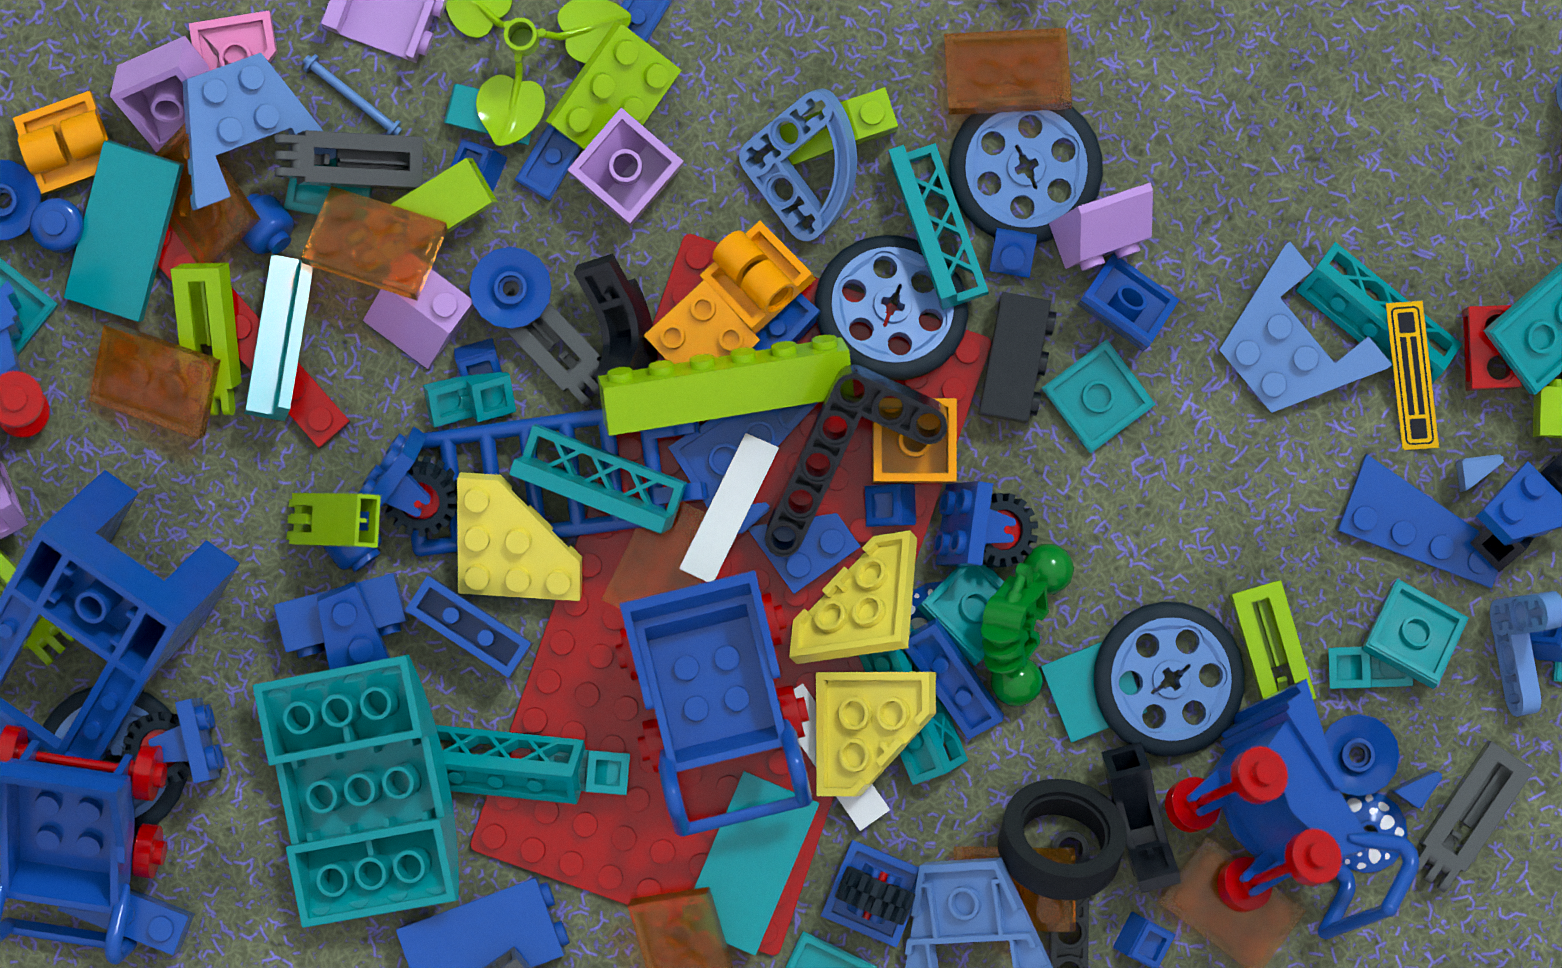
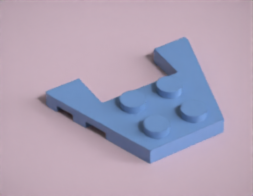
M262 53L182 81L186 134L189 135L190 159H188V172L191 175L192 195H190L192 210L194 211L231 197L217 162V155L285 130L291 135H297V133L305 130L323 131ZM314 148V154H329V160L336 158V149Z
M1291 242L1284 246L1219 349L1271 413L1383 371L1392 365L1369 336L1337 362H1334L1281 299L1283 294L1314 270Z
M1002 857L925 862L919 866L915 889L916 896L911 916H914L911 936L907 939L905 954L907 955L905 968H939L935 944L1007 940L1010 944L1013 968H1053Z

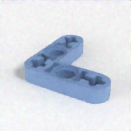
M1556 591L1497 599L1492 601L1490 605V621L1505 701L1510 713L1516 717L1535 714L1541 708V693L1529 633L1562 627V597Z

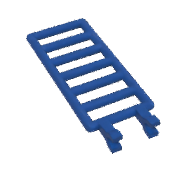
M602 408L425 432L427 437L421 448L422 450L440 447L441 461L445 463L443 469L447 471L451 468L454 471V481L457 480L459 475L456 445L479 442L483 474L500 475L495 439L519 436L522 456L534 424L553 431H559V433L576 439V428L599 425L602 450L619 456L616 435L609 436L603 422ZM699 421L640 431L644 466L661 472L657 439L701 433ZM565 447L568 454L576 451ZM537 448L534 454L536 459H538ZM577 455L570 460L577 475H580L579 458ZM603 461L605 469L614 466ZM618 468L608 473L614 488L623 492L621 470ZM525 481L527 506L531 505L545 519L542 487ZM707 482L687 483L681 502L709 499ZM660 483L647 487L652 503L666 509V504H669L674 489L668 486L663 487V484ZM568 497L570 521L549 523L553 527L552 531L559 538L643 528L611 514L608 516L586 518L584 504ZM457 509L449 523L451 536L427 539V535L419 537V531H413L411 544L413 553L416 556L423 557L458 552Z

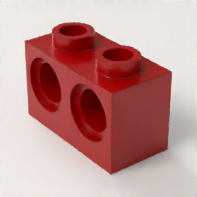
M1512 305L1470 306L1462 310L1466 391L1506 390L1521 387L1520 380L1483 331L1489 317L1498 318ZM1492 357L1501 359L1505 364L1506 372L1500 380L1491 377L1487 371L1488 361Z

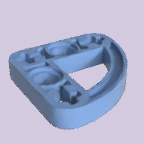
M816 89L803 95L748 140L739 153L740 164L791 234L801 241H811L827 232L839 219L849 202L857 173L856 141L851 123L842 104L827 89ZM822 100L826 105L822 110L823 114L806 121L802 116L814 109V102ZM784 121H789L796 126L798 138L795 143H788L782 139L780 127ZM827 127L834 148L835 169L831 190L824 205H822L788 158ZM772 143L776 149L764 156V162L755 163L753 158L757 154L756 151ZM779 178L787 179L792 184L793 195L790 200H784L777 195L775 184ZM802 199L804 201V204L798 206V209L791 212L788 207L798 203ZM812 214L815 221L812 223V227L805 229L802 222H804L805 216Z

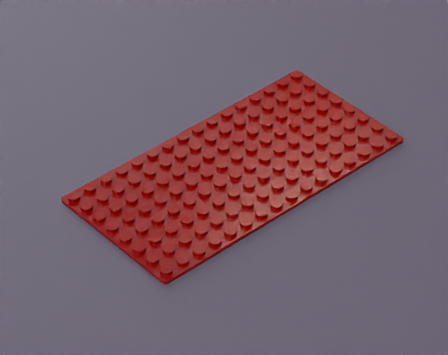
M687 234L683 237L653 326L703 281L700 274L715 262L713 260V252L719 243L694 234ZM817 277L801 292L814 306L815 294L820 279ZM843 287L842 289L843 296L850 302H859L865 297V294ZM892 303L885 305V313L887 315L883 323L884 327L887 326L890 316L898 310L897 305ZM923 314L919 317V323L926 331H936L941 327L940 320ZM817 322L796 344L812 342L814 337L821 335ZM855 322L849 327L850 334L857 340H867L872 336V330L866 323ZM966 330L956 352L942 366L924 376L909 380H893L931 398H957V442L987 359L991 341L986 336ZM896 336L888 341L889 350L896 355H904L910 351V344L903 337ZM657 351V361L665 360ZM852 379L854 396L859 395L863 392L864 386L859 380ZM887 396V397H885V398H897V397ZM824 401L819 402L778 446L779 449L752 503L766 502L770 506V511L753 526L768 524ZM831 416L824 422L826 428L835 433L841 432L847 427L845 420L838 416ZM861 417L815 515L821 516L837 513L861 547L793 594L747 530L742 535H736L715 580L751 571L756 572L760 593L770 592L773 606L782 605L787 629L779 630L782 645L774 646L781 675L780 678L773 679L775 689L793 685V689L803 683L815 702L816 672H865L859 655L796 664L789 657L793 620L804 608L809 611L825 595L822 589L844 566L849 569L865 553L862 547L873 536L910 530L917 537L916 563L943 483H872V421ZM709 420L699 421L700 426ZM640 431L616 435L619 456L644 466ZM686 435L657 439L661 472L691 483L668 448ZM814 453L807 458L809 465L816 469H823L830 463L827 456L821 453ZM620 468L623 493L636 488L630 472ZM640 476L643 484H645L646 478ZM599 477L597 482L604 485L602 478ZM913 484L915 486L916 524L866 527L865 486ZM796 490L790 495L791 500L801 506L807 505L813 500L810 493L805 490ZM639 491L631 495L642 500ZM703 500L680 502L672 528L662 534L643 527L578 536L574 549L582 556V597L580 601H555L509 731L511 733L584 740L585 750L630 754L627 795L581 791L577 804L487 795L470 843L471 848L475 852L678 923L681 921L719 828L684 837L678 836L675 833L667 810L660 774H654L651 760H642L637 737L644 736L642 721L657 718L655 708L646 710L639 680H631L628 667L620 669L615 645L622 643L619 629L625 628L620 603L707 582L679 569L708 511ZM589 506L586 518L608 516L610 514ZM801 745L800 748L813 797L812 800L820 804L758 948V951L769 955H777L781 950L834 796H817L816 767ZM783 746L676 772L689 822L726 813L743 771L794 792ZM518 748L508 753L511 758L522 759L532 752L527 748Z

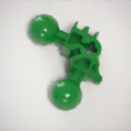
M1040 544L1033 548L1031 554L1025 556L1024 562L1017 565L1015 570L1016 577L1009 575L997 592L988 600L984 609L983 624L981 626L982 646L985 653L984 663L987 669L993 672L991 687L997 699L1008 706L1023 707L1038 697L1042 687V674L1037 664L1029 659L1040 644L1039 632L1034 631L1036 620L1043 621L1049 613L1047 595H1055L1065 589L1071 583L1074 572V565L1068 552L1056 544Z

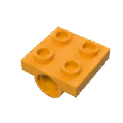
M91 91L13 117L19 135L18 143L28 170L36 178L41 196L95 177L103 142L109 140Z
M760 220L746 233L738 230L722 239L713 252V260L715 262L700 274L702 280H705L754 334L759 332L816 279L812 272Z
M705 280L644 334V337L667 361H672L673 364L689 362L691 357L699 354H711L714 357L730 355L732 350L745 347L754 348L760 342V339Z

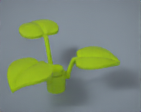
M512 0L447 1L446 9L454 26L461 33L472 38H483L490 33L495 24L498 28L504 29V39L510 51L515 54V78L513 79L510 76L501 74L495 75L482 84L477 94L476 107L479 118L495 145L506 146L522 140L536 128L543 117L546 100L542 87L533 81H522L523 57L529 56L537 50L540 39L546 38L557 41L566 39L565 46L568 54L574 60L586 64L615 21L622 23L627 28L629 27L632 18L626 9L609 0H571L558 12L557 19L563 32L556 33L546 31L544 28L537 30L535 25L526 18L502 21L500 18L506 16L511 10Z

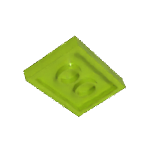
M615 21L545 122L585 150L620 108L624 109L643 126L682 70L625 25Z

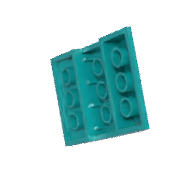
M409 654L253 684L269 766L275 765L290 835L291 845L286 847L302 928L459 900L457 834L447 769L444 765L443 751L431 708Z

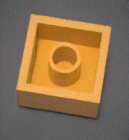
M883 398L879 402L880 407L889 413L897 412L903 406L898 398ZM933 398L943 404L948 416L946 434L942 440L935 444L920 443L872 421V483H955L957 481V398ZM931 413L923 414L917 420L918 424L927 430L938 427L941 422L936 415Z

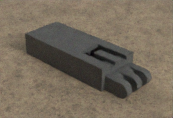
M311 130L299 132L297 135H275V144L291 145V151H275V160L290 161V167H276L274 176L297 178V185L415 190L423 185V137ZM314 148L336 149V167L326 166L329 165V154H314Z
M508 282L504 285L503 292L507 296H515L519 292V286L515 282ZM550 303L542 315L529 325L514 329L503 328L563 392L569 389L586 408L592 404L590 397L582 392L586 386L600 397L599 385L594 381L596 378L594 374L600 362L598 360L601 356ZM561 339L580 358L576 361L565 349L558 357L570 368L567 371L548 352Z
M1487 741L1419 841L1424 847L1418 854L1419 868L1417 874L1423 869L1426 862L1431 864L1423 877L1428 883H1432L1438 873L1442 871L1444 876L1439 881L1437 889L1445 893L1460 871H1467L1534 770L1494 742ZM1458 820L1473 829L1459 852L1452 849L1458 839L1460 840L1463 836L1453 829Z

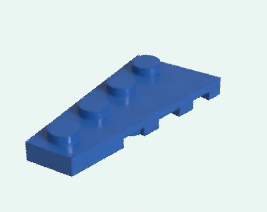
M819 402L711 419L700 426L701 433L686 435L668 448L691 483L707 482L709 499H703V502L709 509L745 433L778 447Z
M1368 454L1364 455L1337 531L1487 588H1492L1498 571L1470 544L1479 531Z
M356 581L317 596L329 670L391 658Z

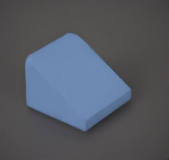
M1498 454L1458 460L1456 468L1459 491L1469 490L1504 462L1503 456Z

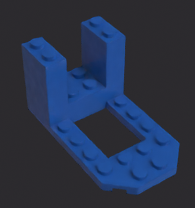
M104 470L37 530L0 597V688L41 616L108 661L63 740L1 697L0 735L6 725L25 727L27 729L28 745L31 740L41 741L39 752L101 761L149 679L206 622L240 563L206 540L165 581L110 543L136 499L138 492Z

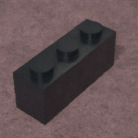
M1008 292L1001 293L978 415L1024 424L1029 421V415L1037 416L1041 392L1034 391L1037 375L1045 376L1049 352L1042 351L1044 336H1052L1057 313L1049 311L1050 300Z

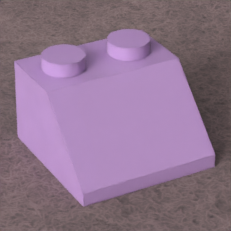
M183 36L117 65L110 97L155 152L158 153L189 140L185 127L182 81L210 71L209 66L189 40Z
M620 108L567 171L596 199L631 228L680 171L684 161L624 109Z
M1151 183L1078 206L1050 222L1049 226L1065 269L1080 265L1081 270L1086 271L1104 264L1103 256L1116 253L1117 259H1121L1141 251L1138 244L1152 237L1153 189Z
M407 252L383 284L363 321L429 370L475 307L470 297L411 253Z

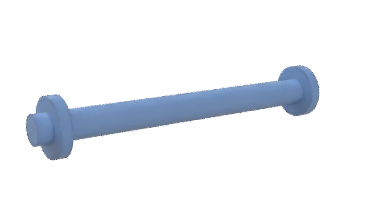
M316 54L312 57L306 56L302 62L305 65L303 70L306 73L311 69L388 131L386 135H399L403 129L400 128L401 121L392 122L317 62L319 56Z

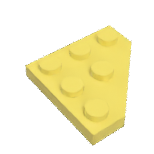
M460 472L457 477L458 594L580 601L582 597V556L571 545L568 547L552 531L553 527L531 505L527 506L511 490L513 486L502 475Z
M910 530L873 536L862 547L865 553L849 569L844 566L822 589L825 595L809 611L804 608L793 620L789 657L796 664L908 648L917 537Z
M816 672L817 796H861L936 714V672Z

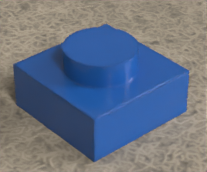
M996 228L989 271L1029 278L1037 234Z

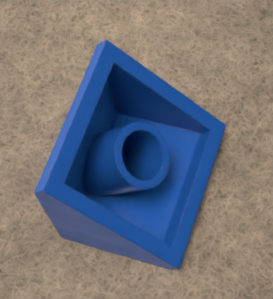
M1113 253L1077 305L1141 351H1144L1153 342L1179 302V299L1123 259H1117L1116 254Z

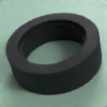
M1046 779L1023 787L1009 801L998 835V852L1009 874L1026 889L1051 899L1079 900L1101 892L1115 878L1125 849L1127 830L1120 811L1110 799L1098 790L1072 780ZM1039 816H1066L1083 823L1092 830L1100 844V853L1093 859L1080 864L1055 862L1040 855L1029 845L1023 828L1028 822Z

